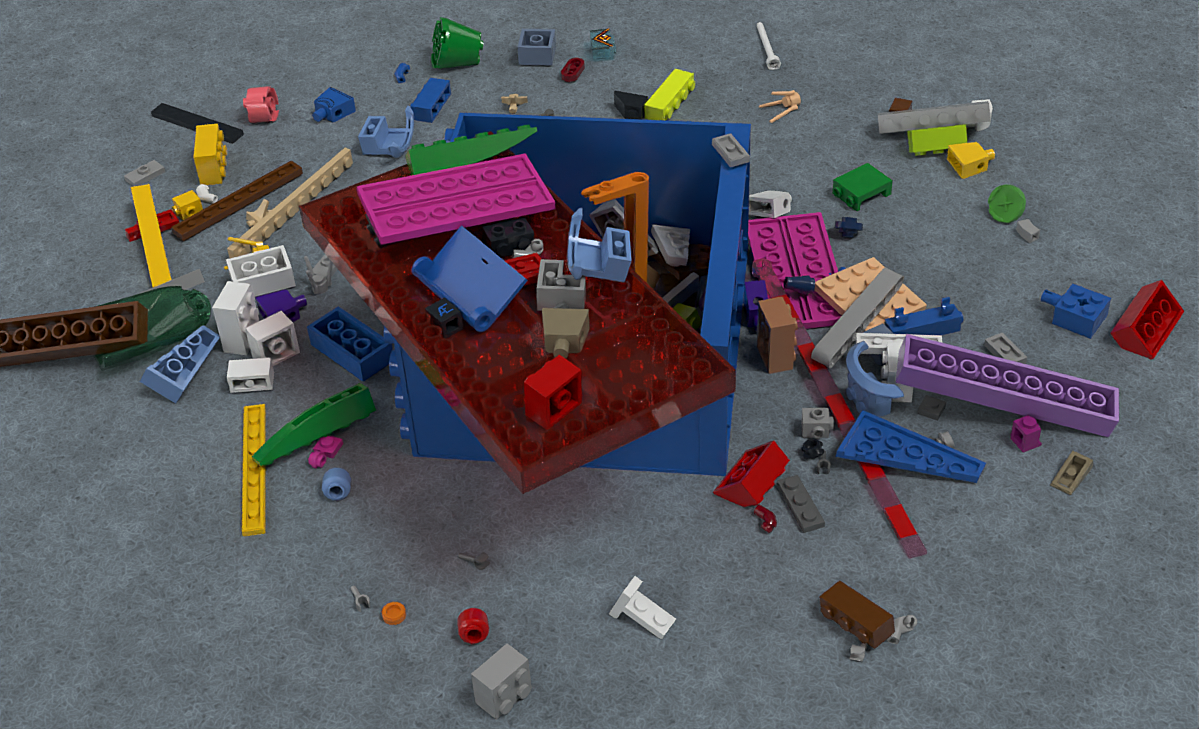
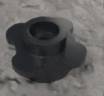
M818 439L805 441L801 448L804 452L803 458L814 459L823 455L825 452L822 449L823 443Z

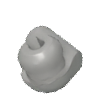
M907 615L894 619L895 633L887 641L898 644L901 634L913 630L917 625L916 617L914 615Z

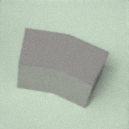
M1029 219L1017 221L1016 230L1023 239L1029 243L1039 239L1040 229L1035 227Z

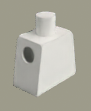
M765 191L749 195V215L769 218L779 217L790 212L792 197L788 192Z

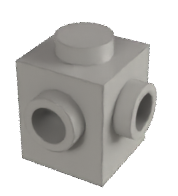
M802 408V438H829V430H833V417H829L828 408Z

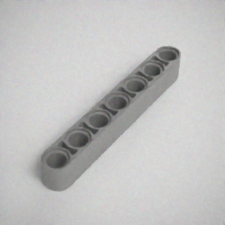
M886 267L883 268L819 341L812 352L811 358L832 368L855 342L856 333H862L902 286L904 276Z

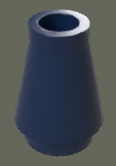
M809 275L785 277L784 288L804 295L812 294L815 289V279Z

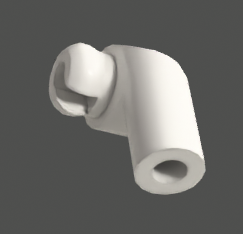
M200 184L196 189L200 200L212 204L217 202L218 196L209 194V187Z

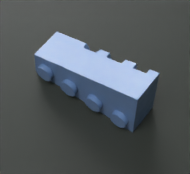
M202 325L181 344L176 345L168 354L159 358L155 364L146 368L139 382L176 404L215 347L220 336Z

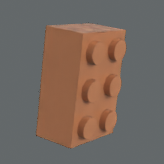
M783 297L758 301L757 348L769 374L792 370L793 361H796L794 346L797 345L795 330L798 329L797 320L792 318L790 306L785 303Z

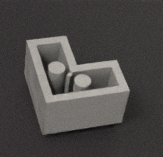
M541 259L537 282V310L542 311V308H554L559 303H566L570 309H584L586 276L576 280L572 275H564V260Z

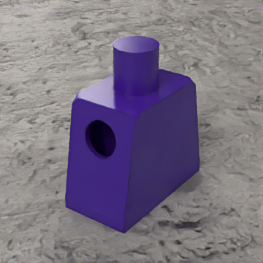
M765 280L744 282L743 308L748 327H754L756 331L758 303H753V300L755 298H758V301L768 299Z
M288 290L256 297L257 307L263 319L282 311L292 322L300 319L299 308L307 306V301L303 294L293 298Z

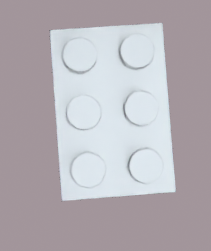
M283 245L226 259L231 281L251 284L252 292L255 296L296 286L292 267Z
M227 281L212 307L224 353L247 355L250 346L245 328L259 322V310L256 308L255 294L252 292L251 284Z

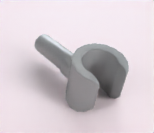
M352 586L351 591L356 597L357 610L361 612V603H367L370 608L369 597L364 594L361 595L356 586Z
M862 643L861 646L852 644L850 659L863 661L868 644Z

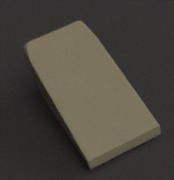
M1072 450L1050 486L1072 495L1093 468V460Z

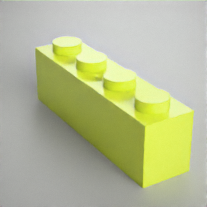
M674 69L645 103V119L665 121L668 118L670 119L674 110L678 109L680 103L686 100L689 92L694 90V73Z

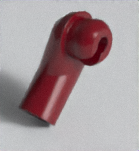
M757 505L754 509V514L764 520L761 528L771 533L773 528L777 526L776 516L762 505Z

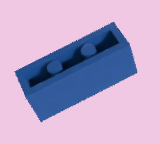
M430 77L428 82L424 84L422 91L418 93L415 101L410 105L414 113V120L429 123L434 121L451 95L450 80Z

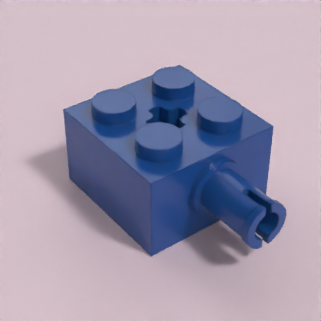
M1072 284L1062 296L1045 289L1041 296V302L1055 306L1052 324L1091 339L1108 316L1111 298Z

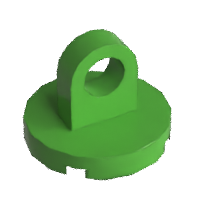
M1006 184L996 187L988 198L989 213L999 222L1011 223L1016 221L1025 210L1026 199L1024 193L1014 185Z

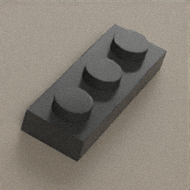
M798 475L777 480V487L803 533L825 527L824 519Z

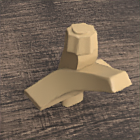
M511 94L509 97H501L502 103L510 105V113L517 112V105L528 103L527 96L518 97V94Z
M264 199L256 211L246 212L248 226H254L271 211L267 210L269 201Z

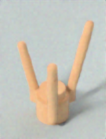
M794 90L772 92V95H785L782 100L762 104L759 108L783 104L789 108L771 119L770 123H773L791 111L798 109L801 103L800 95Z

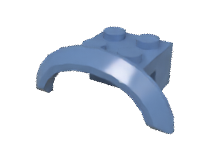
M407 106L405 110L406 128H388L385 116H368L358 136L363 155L387 154L392 155L394 158H399L404 154L410 145L414 131V113L410 106Z
M579 208L572 215L568 236L567 261L570 273L576 280L581 279L583 275L625 282L632 261L629 231L606 227L602 242L578 238L583 216L582 208Z
M865 341L856 343L847 354L846 365L849 373L847 374L848 388L846 389L848 399L853 400L859 414L864 410L881 417L890 414L891 398L904 397V394L895 384L881 383L872 372L866 373L861 368L858 357L869 347Z

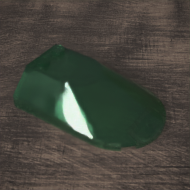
M167 286L98 305L140 302L148 309V335L146 343L116 352L95 354L93 356L101 371L146 358L186 339L202 325L206 326L212 313L210 301L202 292L196 289L189 291L182 289V286Z

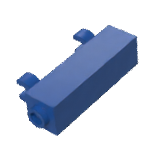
M950 297L941 299V307L904 314L903 307L896 308L894 310L895 317L885 319L884 324L894 334L941 336L960 331L961 323H963L964 319L962 312L958 311L954 304H950Z

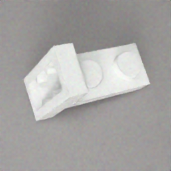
M634 576L609 614L617 619L623 611L655 636L662 639L676 618L637 591L643 581Z

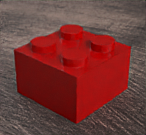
M559 354L553 360L546 362L535 374L528 376L524 381L526 416L545 430H549L582 403L581 369Z

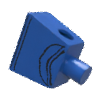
M329 87L315 99V112L312 113V116L317 122L322 119L336 122L356 111L354 97Z

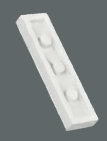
M856 333V343L865 341L869 346L861 354H882V351L887 350V342H903L906 334ZM914 335L942 343V336Z

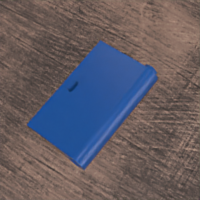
M462 225L433 261L428 257H421L412 266L413 275L440 299L445 297L459 309L462 318L478 332L487 330L528 281Z

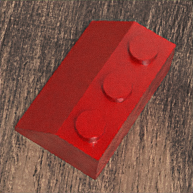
M774 440L748 449L716 487L713 494L742 507L756 506L763 501L765 492L775 485V479L785 472V466L790 460Z

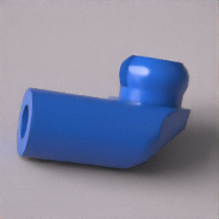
M406 63L399 64L394 72L398 83L406 81L404 73L407 74L409 73L408 70H410V66Z

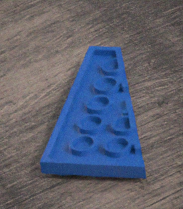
M864 410L860 413L836 453V457L974 483L978 482L986 465L981 460Z

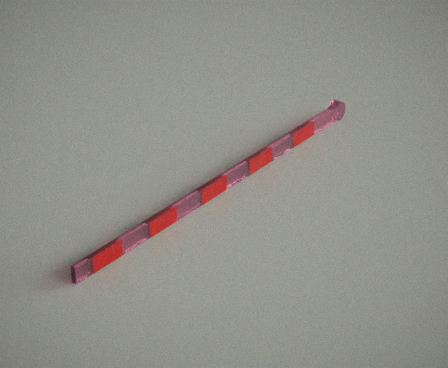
M757 259L752 264V274L754 277H758L759 280H765L767 295L770 299L783 297L785 303L789 304L791 316L796 318L798 329L795 330L797 339L795 347L845 439L856 420L827 367L811 358L815 345L772 268V263L767 259ZM857 461L909 559L926 555L927 550L881 466Z

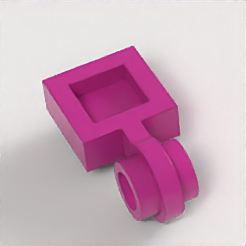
M330 435L321 437L314 446V452L310 454L308 463L312 468H322L326 463V457L332 459L335 457L343 445V440Z

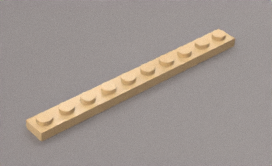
M347 148L341 150L239 239L258 242L269 238L273 232L282 227L288 219L293 217L302 207H305L319 192L328 187L334 179L351 167L353 164L351 150ZM234 242L227 248L229 258L249 254L252 252V248H256V246Z

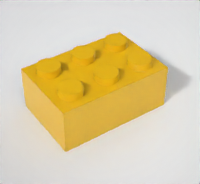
M218 124L196 126L193 158L200 184H222L223 177H226L227 147L222 143L224 141L223 130H219Z

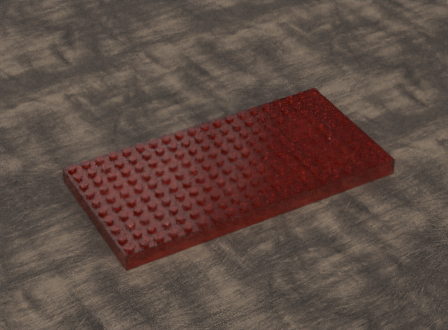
M509 149L486 161L515 156V154ZM407 164L299 206L304 229L522 494L736 392V369L629 267L625 282L586 276L584 309L589 310L590 328L581 352L568 353L566 358L581 369L582 403L550 429L545 430L525 414L524 381L528 376L540 370L546 362L555 358L553 353H548L545 349L542 311L537 310V283L523 286L487 330L478 332L462 318L464 329L447 339H443L442 329L439 326L432 325L431 317L425 311L426 307L441 299L413 275L412 266L421 257H428L433 261L458 229L402 240L382 249L378 247L373 239L377 236H372L366 225L369 222L365 216L367 213L357 194V186L411 176ZM546 184V188L555 201V209L465 227L466 230L483 243L482 226L525 217L534 231V239H540L544 244L543 252L540 254L541 259L564 260V275H572L568 268L567 249L571 218L574 212ZM581 219L578 238L602 242V239ZM512 255L501 258L503 260L512 259Z

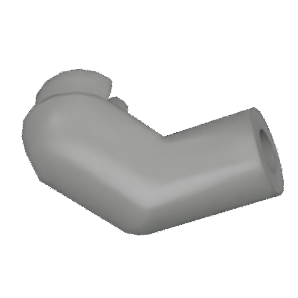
M534 239L525 250L514 249L512 258L538 253L540 256L543 252L544 244L540 239Z

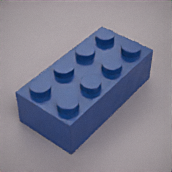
M339 306L307 326L310 344L363 382L389 365L390 354L393 350L392 343H385L383 336Z

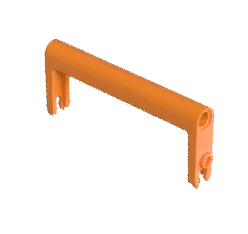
M634 172L588 187L581 192V195L585 198L590 197L589 201H593L594 205L624 196V230L630 233L632 261L625 282H623V295L638 306L639 318L647 311L649 176L642 172Z

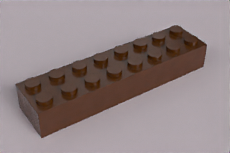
M133 301L0 319V367L147 348L148 309L140 302Z

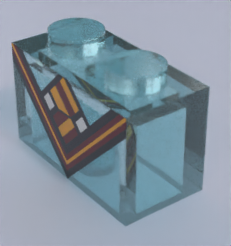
M610 29L590 30L593 61L614 60L613 54H616V44L614 42V35L610 34Z

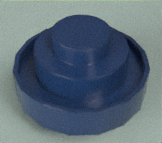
M842 217L841 221H835L834 228L839 229L838 232L842 233V237L853 238L854 234H858V231L863 230V224L857 223V218Z

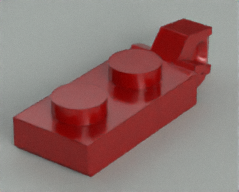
M171 209L156 214L160 232L171 229L172 226L179 223L178 218ZM136 221L137 224L133 227L125 229L129 242L139 238L142 239L138 221Z

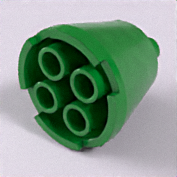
M440 17L436 21L432 37L434 52L431 54L432 67L443 69L479 65V51L483 50L484 44L483 40H481V32L448 18Z

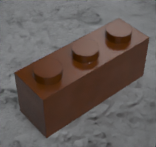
M840 580L819 596L821 612L824 617L833 620L844 631H849L862 643H867L874 649L895 633L894 617L892 614Z

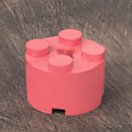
M271 86L249 88L247 90L246 98H243V106L247 108L250 123L277 120L279 110H276V105L279 104L275 89L270 88Z

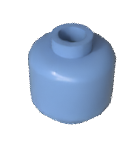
M342 468L329 469L325 472L322 480L323 494L328 499L335 501L346 498L351 490L350 474Z

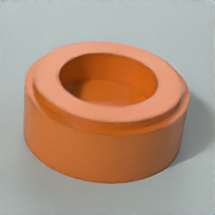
M399 602L386 604L382 609L384 622L389 625H397L403 622L406 618L405 606Z

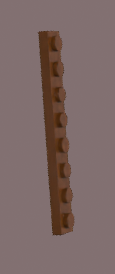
M293 161L285 163L172 226V233L182 241L190 238L303 174L302 167Z

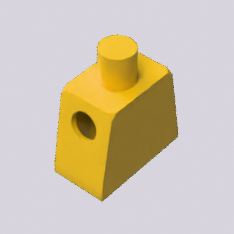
M977 142L948 145L947 160L962 179L987 171L988 161L995 159L993 149L984 150Z

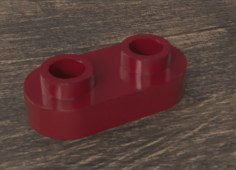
M571 58L561 70L562 80L566 82L576 81L585 69L584 60L581 58Z

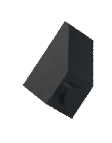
M614 91V106L625 119L643 120L645 117L644 105L648 101V96Z

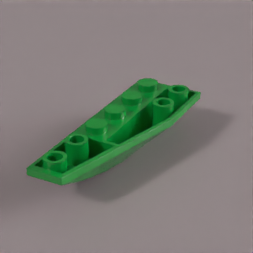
M523 125L517 127L518 130L509 131V128L500 129L494 135H488V132L476 134V138L467 139V136L454 138V142L446 143V140H438L433 142V145L427 147L424 144H416L411 146V149L406 153V162L411 176L483 162L525 141L537 132V127L531 128L530 125Z
M358 383L305 410L269 438L252 455L253 461L260 466L269 465L274 462V459L290 455L301 446H309L314 440L320 437H327L332 434V431L339 428H346L357 419L367 418L370 416V413L376 411L369 388Z

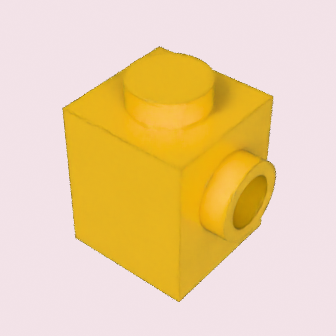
M193 190L172 198L174 204L172 210L176 217L179 216L182 220L203 210L201 200Z

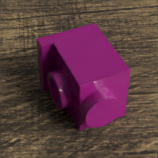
M1027 415L1013 421L1010 439L1022 452L1042 446V443L1039 441L1041 428L1036 423L1035 418Z

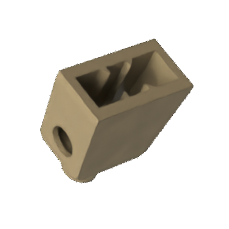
M542 308L546 351L553 353L554 357L560 354L565 359L568 357V353L581 352L590 328L589 310Z

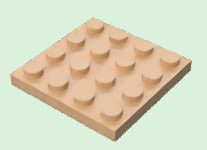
M872 257L816 281L814 290L838 313L843 315L885 267ZM902 283L897 293L864 331L884 324L887 318L895 317L894 310L896 308L903 307V313L909 314L925 310L927 304Z

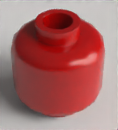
M469 608L460 613L457 620L460 638L469 644H477L484 641L489 634V621L486 613L478 608Z

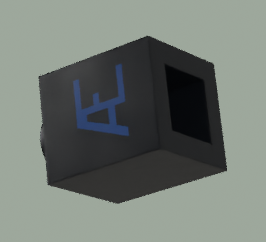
M445 297L425 308L428 326L444 340L464 329L461 311Z

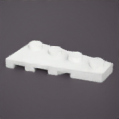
M652 225L651 233L666 263L674 267L679 265L686 266L690 229Z

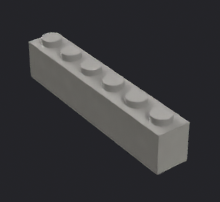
M988 101L878 113L879 134L990 122Z

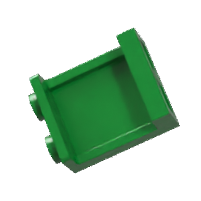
M866 163L833 179L832 193L836 198L845 202L848 207L859 211L862 201L878 193L885 197L890 196L893 180L869 163Z

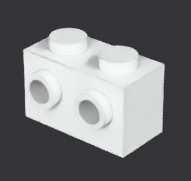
M271 357L229 360L227 381L231 393L273 389L274 369Z

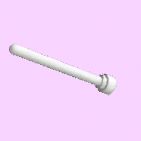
M759 22L757 23V29L768 56L766 60L767 67L770 70L779 69L781 66L780 59L774 55L764 26Z

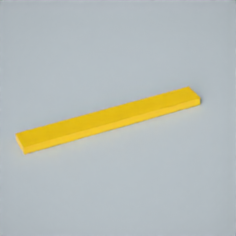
M147 184L131 187L152 287H156L170 281L171 276L150 185Z
M265 404L244 406L243 536L266 534V465L260 466L252 459V455L266 442Z

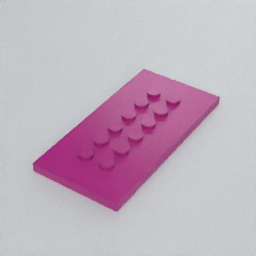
M526 154L357 186V194L381 245L459 229L461 225L465 228L555 209L553 197Z
M821 212L749 220L748 241L757 279L765 280L768 299L787 294L799 316L797 330L833 326L842 315L815 290L812 294L804 295L784 288L785 277L809 275L816 282L830 276L829 273L832 275L838 272Z

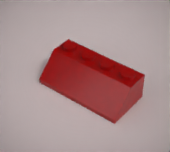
M1159 280L1145 285L1139 290L1110 334L1122 349L1154 359L1183 315L1184 310L1163 280Z

